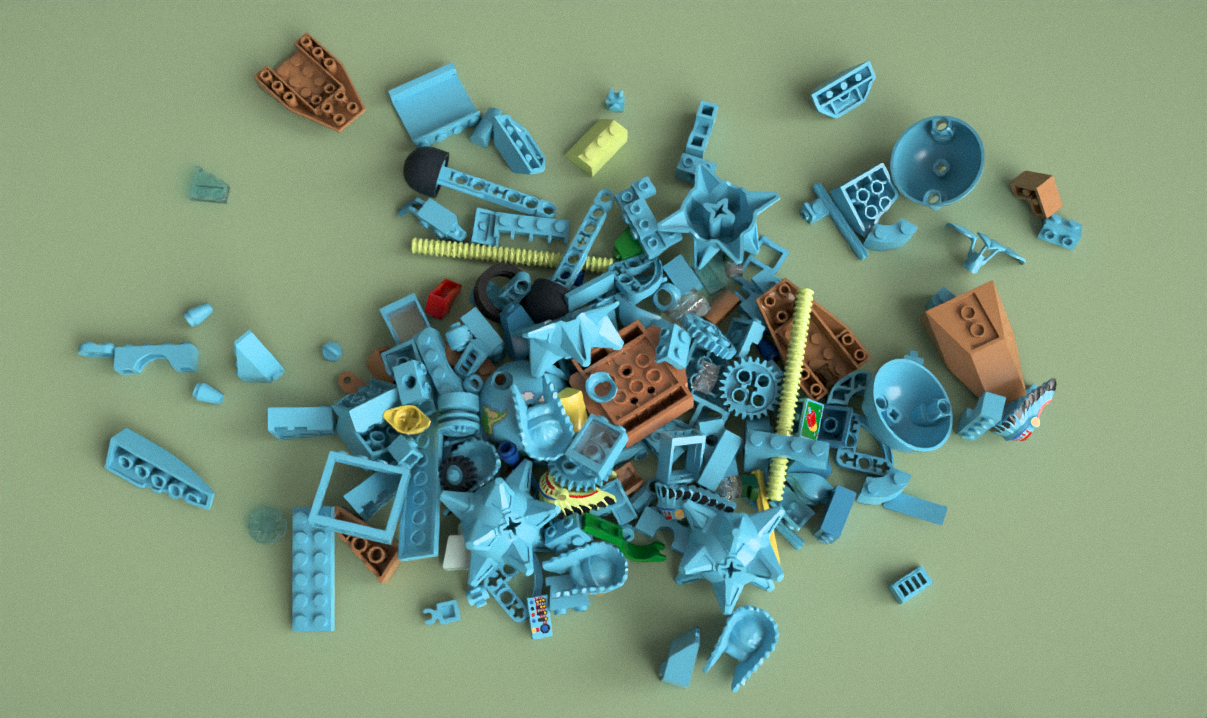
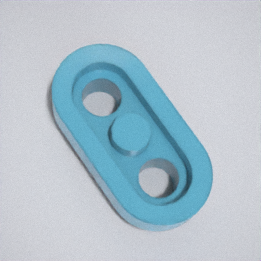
M84 342L79 345L78 354L85 357L114 358L115 344L105 342L103 345H96L93 342Z

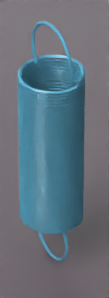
M411 199L397 213L401 217L408 212L407 208L409 206L414 207L416 205L415 202Z

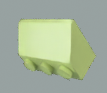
M600 118L565 154V157L589 176L593 177L627 142L628 130L615 120Z

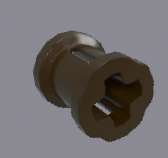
M828 363L813 372L818 376L825 388L839 379L830 371Z

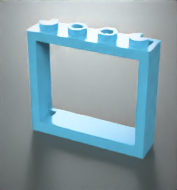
M341 450L336 452L330 451L308 518L309 525L391 545L411 478L410 469L401 464H396V466L389 465L384 460L377 459L376 461H371L363 455L350 456L347 452ZM335 462L401 477L386 531L318 515Z

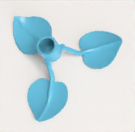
M953 223L946 224V227L955 228L971 240L970 250L967 254L968 259L963 267L976 274L981 265H984L997 252H1003L1019 259L1022 265L1026 262L1022 256L1011 248L1001 245L996 240L990 239L987 235L980 232L976 234L985 245L980 252L974 251L972 253L978 237L963 226ZM986 248L988 250L995 249L990 255H988L984 259L985 256L982 254L984 253Z

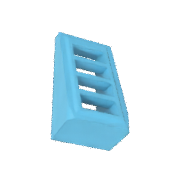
M479 338L471 340L453 370L465 380L470 375L476 373L492 351L491 348ZM462 365H464L469 371L467 372V371L462 367Z
M920 566L888 588L898 603L902 604L933 584V581L925 569ZM920 572L926 583L923 584L917 573ZM911 577H914V579L920 587L917 588L915 586V584L911 580ZM906 580L914 591L911 592L905 584ZM900 584H901V586L903 587V589L906 591V593H907L906 596L903 594V592H902L901 589L899 588V585H900Z

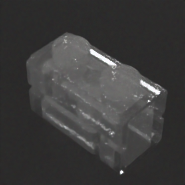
M692 288L664 312L672 324L675 323L685 330L681 320L686 313L692 312L694 315L697 314L701 317L711 307L706 298L695 288Z

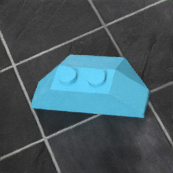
M865 61L848 68L815 87L810 97L817 112L837 119L864 103L876 78L870 61Z
M508 114L494 116V145L511 171L528 175L544 172L546 157L528 130L512 120V117Z

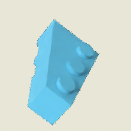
M321 405L319 407L268 408V431L278 440L337 435L335 431L337 425L336 412L329 405Z
M394 460L392 462H388L389 465L396 466L397 464ZM376 472L343 497L367 521L396 496L401 477Z

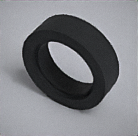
M502 263L489 267L479 276L474 286L473 295L478 310L486 318L501 323L499 314L503 311L495 307L488 299L487 285L490 279L500 276L511 280L518 272H523L521 269L511 264ZM521 281L518 284L525 285L527 283L525 281ZM527 295L519 303L525 311V300Z

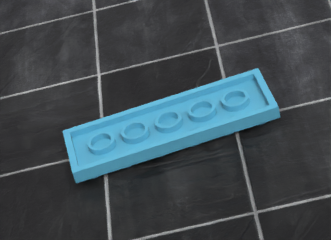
M321 506L318 515L334 519V506ZM293 507L292 631H334V532L309 525L308 518L312 507Z

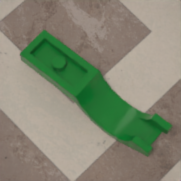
M587 512L583 515L582 531L619 546V551L627 559L635 562H664L666 560V555L660 553V551L665 549V544L657 541L644 546L631 544L624 539L621 526Z

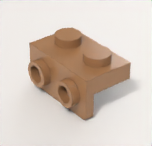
M629 460L613 470L617 473V478L620 480L627 495L631 492L639 491L642 488L641 485L645 483ZM617 478L608 479V481H604V480H603V485H605V484H607V483H609V482H611V481H613V480H615V479H617Z

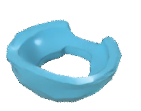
M664 283L652 294V305L661 312L674 311L681 303L680 290L671 283ZM662 289L669 292L672 297L671 303L667 306H663L658 302L657 293Z
M606 372L591 374L585 384L588 397L599 403L612 400L617 392V385L611 379L609 373ZM608 382L612 387L609 393L604 397L597 396L594 392L595 386L599 383Z

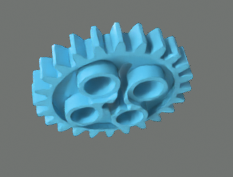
M692 312L686 313L682 318L681 323L683 327L687 329L686 331L691 334V337L697 339V342L710 352L713 351L716 356L719 355L726 360H731L736 354L737 348L734 347L735 345L731 343L730 339L726 338L725 334L721 333V330L716 325L705 321L702 317H699L697 314L694 315Z
M751 356L747 358V362H745L744 358H740V364L733 361L734 367L727 366L726 368L729 372L721 373L725 380H719L723 387H719L718 390L724 393L719 398H725L722 405H729L728 412L735 410L734 417L741 413L742 420L746 418V415H748L749 420H753L754 415L757 419H761L760 413L768 416L767 409L774 411L772 404L778 405L779 403L775 399L782 396L777 393V390L783 389L781 386H777V383L782 380L775 379L778 371L771 372L773 365L766 367V360L760 364L759 357L754 362ZM741 371L747 373V380L745 382L739 380L738 375ZM754 371L755 377L751 385V387L754 388V391H751L749 393V390L746 389V386L751 384L752 372ZM760 376L766 378V385L764 387L758 385V378ZM736 390H740L743 394V398L740 401L734 399ZM749 393L748 405L746 406L745 401ZM755 395H759L762 399L759 406L753 403Z
M591 435L580 454L601 465L611 448H607L606 442L601 444V438L593 440V435ZM565 454L557 460H548L550 475L555 476V482L561 481V487L567 484L568 490L576 487V492H579L580 488L587 492L589 486L595 490V484L603 485V480L569 462ZM614 463L604 477V481H608V475H612Z

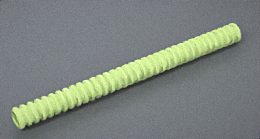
M416 237L411 242L412 254L417 252L420 255L422 253L424 255L429 254L430 256H433V254L435 256L441 255V257L446 255L448 258L450 256L452 258L458 257L459 259L464 257V259L469 258L470 260L475 258L477 261L479 259L481 261L487 260V262L492 260L493 262L498 261V263L504 261L506 264L507 262H510V264L514 262L516 265L521 263V265L527 264V266L533 264L534 267L539 265V267L544 266L547 268L550 266V268H557L563 257L560 252L555 254V252L549 253V251L543 253V251L538 252L534 250L533 252L531 249L528 251L526 249L520 250V248H517V250L514 248L509 249V247L504 249L502 246L500 248H497V246L492 247L491 245H488V247L486 245L480 246V244L475 246L473 243L471 245L468 243L463 244L462 242L457 244L455 241L454 243L451 241L446 243L445 240L442 242L440 240L434 241V239L430 241L428 239L423 240V238L418 240ZM588 255L581 271L585 270V272H588L590 270L591 273L597 271V273L602 272L604 274L608 271V267L613 264V258H610V260L607 257L601 259V257L595 258V256H592L590 258ZM573 256L569 259V263H576L579 258Z
M808 288L796 290L798 295H796L795 298L797 300L794 303L796 306L794 307L795 312L793 313L794 318L792 319L793 324L790 331L792 336L789 337L791 342L788 343L790 348L787 349L789 354L786 355L788 360L785 361L787 366H785L786 372L783 374L785 378H783L784 384H782L783 390H781L782 396H780L782 401L779 402L781 407L778 409L780 414L777 415L779 420L776 421L778 426L775 427L777 432L774 434L792 436L791 433L793 432L791 428L794 426L793 420H795V417L793 415L796 414L794 409L797 408L795 402H798L796 396H799L797 390L800 389L798 384L801 382L799 378L802 376L800 372H802L801 366H803L802 360H804L803 354H805L803 349L806 348L804 343L807 342L805 337L808 336L806 331L809 330L807 325L810 323L808 319H810L809 313H811L810 307H812L811 301H813L812 295H814V291ZM771 457L772 463L769 465L771 469L769 470L770 476H768L769 482H767L768 488H766L767 494H765V498L781 501L783 500L781 494H784L782 488H785L783 482L786 481L784 476L787 475L785 469L788 468L786 463L789 460L785 457Z

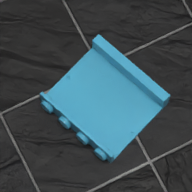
M453 62L388 91L391 102L416 149L444 141L447 137L459 134L469 127H474L481 121L480 111L476 110L459 80Z

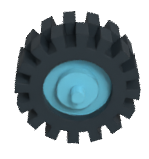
M462 455L445 459V462L440 464L442 466L438 469L441 472L439 478H442L440 485L445 484L444 490L465 492L473 487L472 485L476 483L474 478H477L478 474H474L477 468L472 467L475 463L473 461L469 462L470 458H464Z

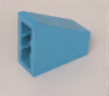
M513 301L503 308L499 316L508 357L512 361L523 360L529 355L528 338L515 336L512 332L532 326L535 323L524 308Z

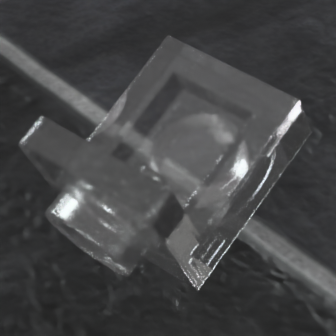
M702 359L692 388L709 395L716 384L720 366Z

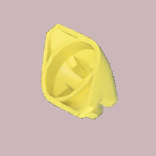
M404 405L385 410L383 418L393 428L403 434L422 433L431 423V420L413 405Z

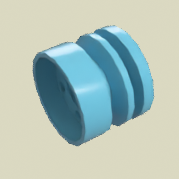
M452 392L440 395L438 397V413L441 416L438 417V433L451 437H464L479 433L480 425L478 423L480 417L475 415L479 412V397L466 392Z

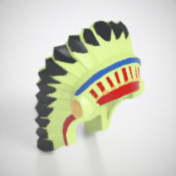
M550 470L544 473L538 482L539 489L536 499L559 505L561 511L555 517L558 516L561 519L575 512L582 515L586 512L589 513L591 509L598 511L599 507L606 508L607 505L616 504L614 495L595 487V490L588 487L587 492L583 488L576 492V487L568 490L567 484L561 487V481L555 482V476L550 475ZM612 471V475H608V479L617 478V473Z

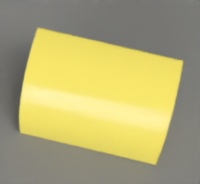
M567 387L559 392L557 397L561 400L565 414L569 416V422H572L574 425L572 429L575 433L580 431L588 419L582 391Z

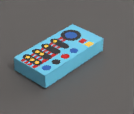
M547 594L526 597L531 639L553 636Z

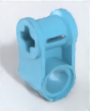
M518 272L500 289L497 297L499 299L502 298L508 304L513 301L519 304L531 290L530 275L526 272ZM521 281H525L527 284L520 285L518 283Z

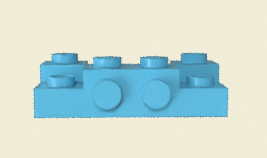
M646 176L631 183L630 188L614 194V200L622 212L623 222L631 228L632 238L634 240L637 239L647 259L650 260L681 241L683 237L680 232L658 230V222L645 201L656 194V189L649 177Z
M618 478L599 487L600 490L614 495L616 504L607 505L606 508L599 507L598 511L591 509L589 512L599 518H603L613 512L620 526L638 517L631 500L628 498ZM583 513L582 515H579V519H580V523H581V524H582V517H583V515H584L585 513ZM557 516L552 518L549 523L553 525L562 519Z

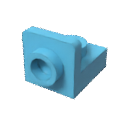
M820 198L809 204L804 202L800 210L802 218L805 221L807 220L809 225L821 220L830 213Z

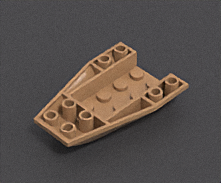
M787 278L781 280L755 300L785 366H787L785 361L788 360L786 355L789 354L787 349L790 348L788 343L791 342L789 337L792 336L790 331L792 330L791 325L793 324L792 319L794 318L793 313L796 306L794 303L797 300L795 297L798 295L796 290L799 289ZM813 300L811 301L812 307H810L811 313H809L810 319H808L810 323L807 325L809 330L806 331L808 336L805 337L807 342L804 343L806 348L803 349L805 354H803L804 360H802L803 366H801L802 372H800L802 376L799 378L801 382L798 386L808 399L818 401L840 379L860 368L872 356L844 323ZM826 363H828V368L833 375L839 378L827 388L824 387L818 376L813 373Z

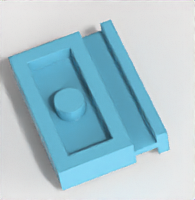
M476 208L470 244L498 247L500 233L498 232V237L494 238L495 211Z

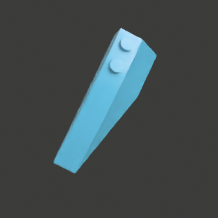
M125 428L110 439L105 469L139 488L148 487L152 489V492L158 494L163 492L169 494V497L173 499L182 498L185 499L186 503L207 510L211 508L215 493L191 468L177 457L128 428Z

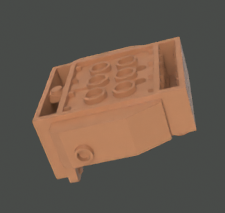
M639 320L618 331L619 336L624 342L620 350L602 347L591 348L590 365L587 367L582 366L575 359L571 360L575 373L570 376V386L573 389L582 391L587 415L593 414L597 417L601 415L609 421L608 423L614 426L615 424L622 426L629 438L625 445L627 449L694 407L693 395L688 390L685 368L678 370L666 361L659 364L654 362L661 328L652 325L645 329ZM625 371H629V372H630L629 375H624L623 373H624ZM597 372L609 373V376L617 385V392L612 400L599 403L588 397L585 384L591 374ZM608 382L599 383L595 386L594 392L597 396L604 397L612 387ZM654 389L655 392L650 394L648 393V390ZM634 399L638 400L636 404H632L631 401Z

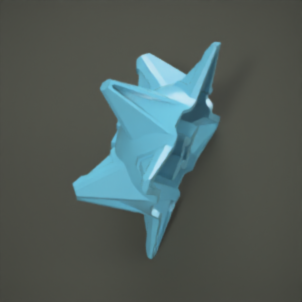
M702 161L695 163V185L682 202L681 209L657 223L659 231L681 232L690 235L693 240L694 268L701 270L720 249L735 264H740L743 262L744 251L752 255H756L760 251L756 223L757 215L778 201L780 196L778 192L747 191L744 187L721 180Z
M601 301L568 313L556 320H547L512 332L515 336L528 338L531 376L541 378L549 367L563 357L571 363V360L575 359L582 366L587 367L590 365L591 348L593 347L620 350L624 342L607 316L611 310L619 305V301L602 305Z
M524 459L505 480L501 477L496 478L474 493L442 491L439 497L461 521L465 545L471 551L468 584L474 587L499 563H505L529 576L533 574L532 552H553L545 545V529L543 526L559 514L561 509L559 505L533 499L530 495L532 462Z
M689 499L681 503L692 531L679 565V573L674 578L678 585L703 579L711 583L722 614L730 615L745 584L749 583L771 592L775 588L773 581L779 582L784 578V573L769 539V536L786 512L781 506L748 515L745 513H727L725 511L714 512Z

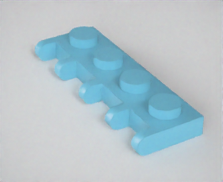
M496 212L494 238L498 237L499 232L511 234L510 240H514V235L516 234L529 236V242H533V237L548 238L547 244H551V239L564 240V246H568L570 221Z

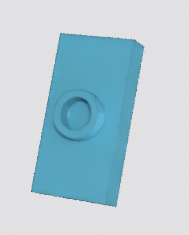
M764 268L751 278L752 283L762 294L779 283L767 268Z

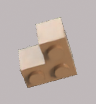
M1025 170L1010 182L1014 197L1028 200L1033 216L1047 219L1063 207L1053 175Z

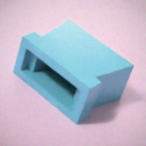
M570 574L545 578L546 586L550 588V613L554 612L555 615L567 614L566 610L575 609V612L587 611V607H591L588 595L552 599L551 594L574 587Z

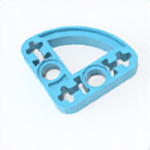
M645 253L616 262L608 267V271L610 270L614 273L615 286L629 301H640L653 294L659 288L663 278V266L660 258L657 256L648 260ZM654 269L653 277L643 286L634 277Z
M853 413L852 419L856 424L852 426L848 434L852 438L853 444L836 449V465L841 469L879 478L887 475L894 465L892 448L877 439L869 428L866 417ZM860 426L876 439L881 448L883 458L856 452ZM846 455L848 460H853L856 457L854 466H852L853 462L847 461L845 464L842 463L843 461L839 457ZM860 459L868 461L869 467L867 469L859 466L858 462ZM873 461L876 462L874 466L880 467L882 464H884L885 468L888 470L882 473V470L880 468L875 467L873 471H871L873 467Z
M532 552L535 578L532 596L542 595L543 573L536 554ZM500 563L484 578L485 587L514 622L522 623L528 619L527 606L522 603L507 584L519 571L515 569L513 573L506 574L503 571L505 563ZM500 570L506 579L503 581L500 577L496 581L498 584L496 587L494 585L489 586V578H497L499 574L496 572ZM502 593H511L512 599L509 603L501 601ZM515 600L518 601L515 606L519 610L524 609L522 613L524 615L523 618H515L514 615L516 613L512 607L509 611L507 610V607L513 605Z

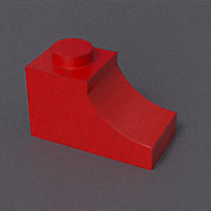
M445 278L429 293L425 313L442 320L450 312L454 300L461 292L462 285Z

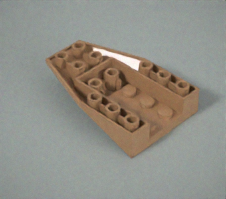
M306 32L294 42L297 52L274 71L266 66L253 77L260 89L290 112L340 133L364 113L366 108L343 64Z
M993 280L927 310L919 317L946 368L978 399L983 393L989 392L1006 397L1004 404L1006 405L1027 395L1015 335Z

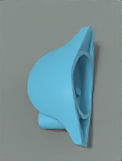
M615 295L616 300L619 301V319L623 326L627 327L636 320H639L643 327L647 329L652 320H659L661 316L641 309L619 295Z
M788 472L785 476L797 497L804 503L816 506L820 503L826 504L829 502L828 494L831 493L834 487L820 475Z

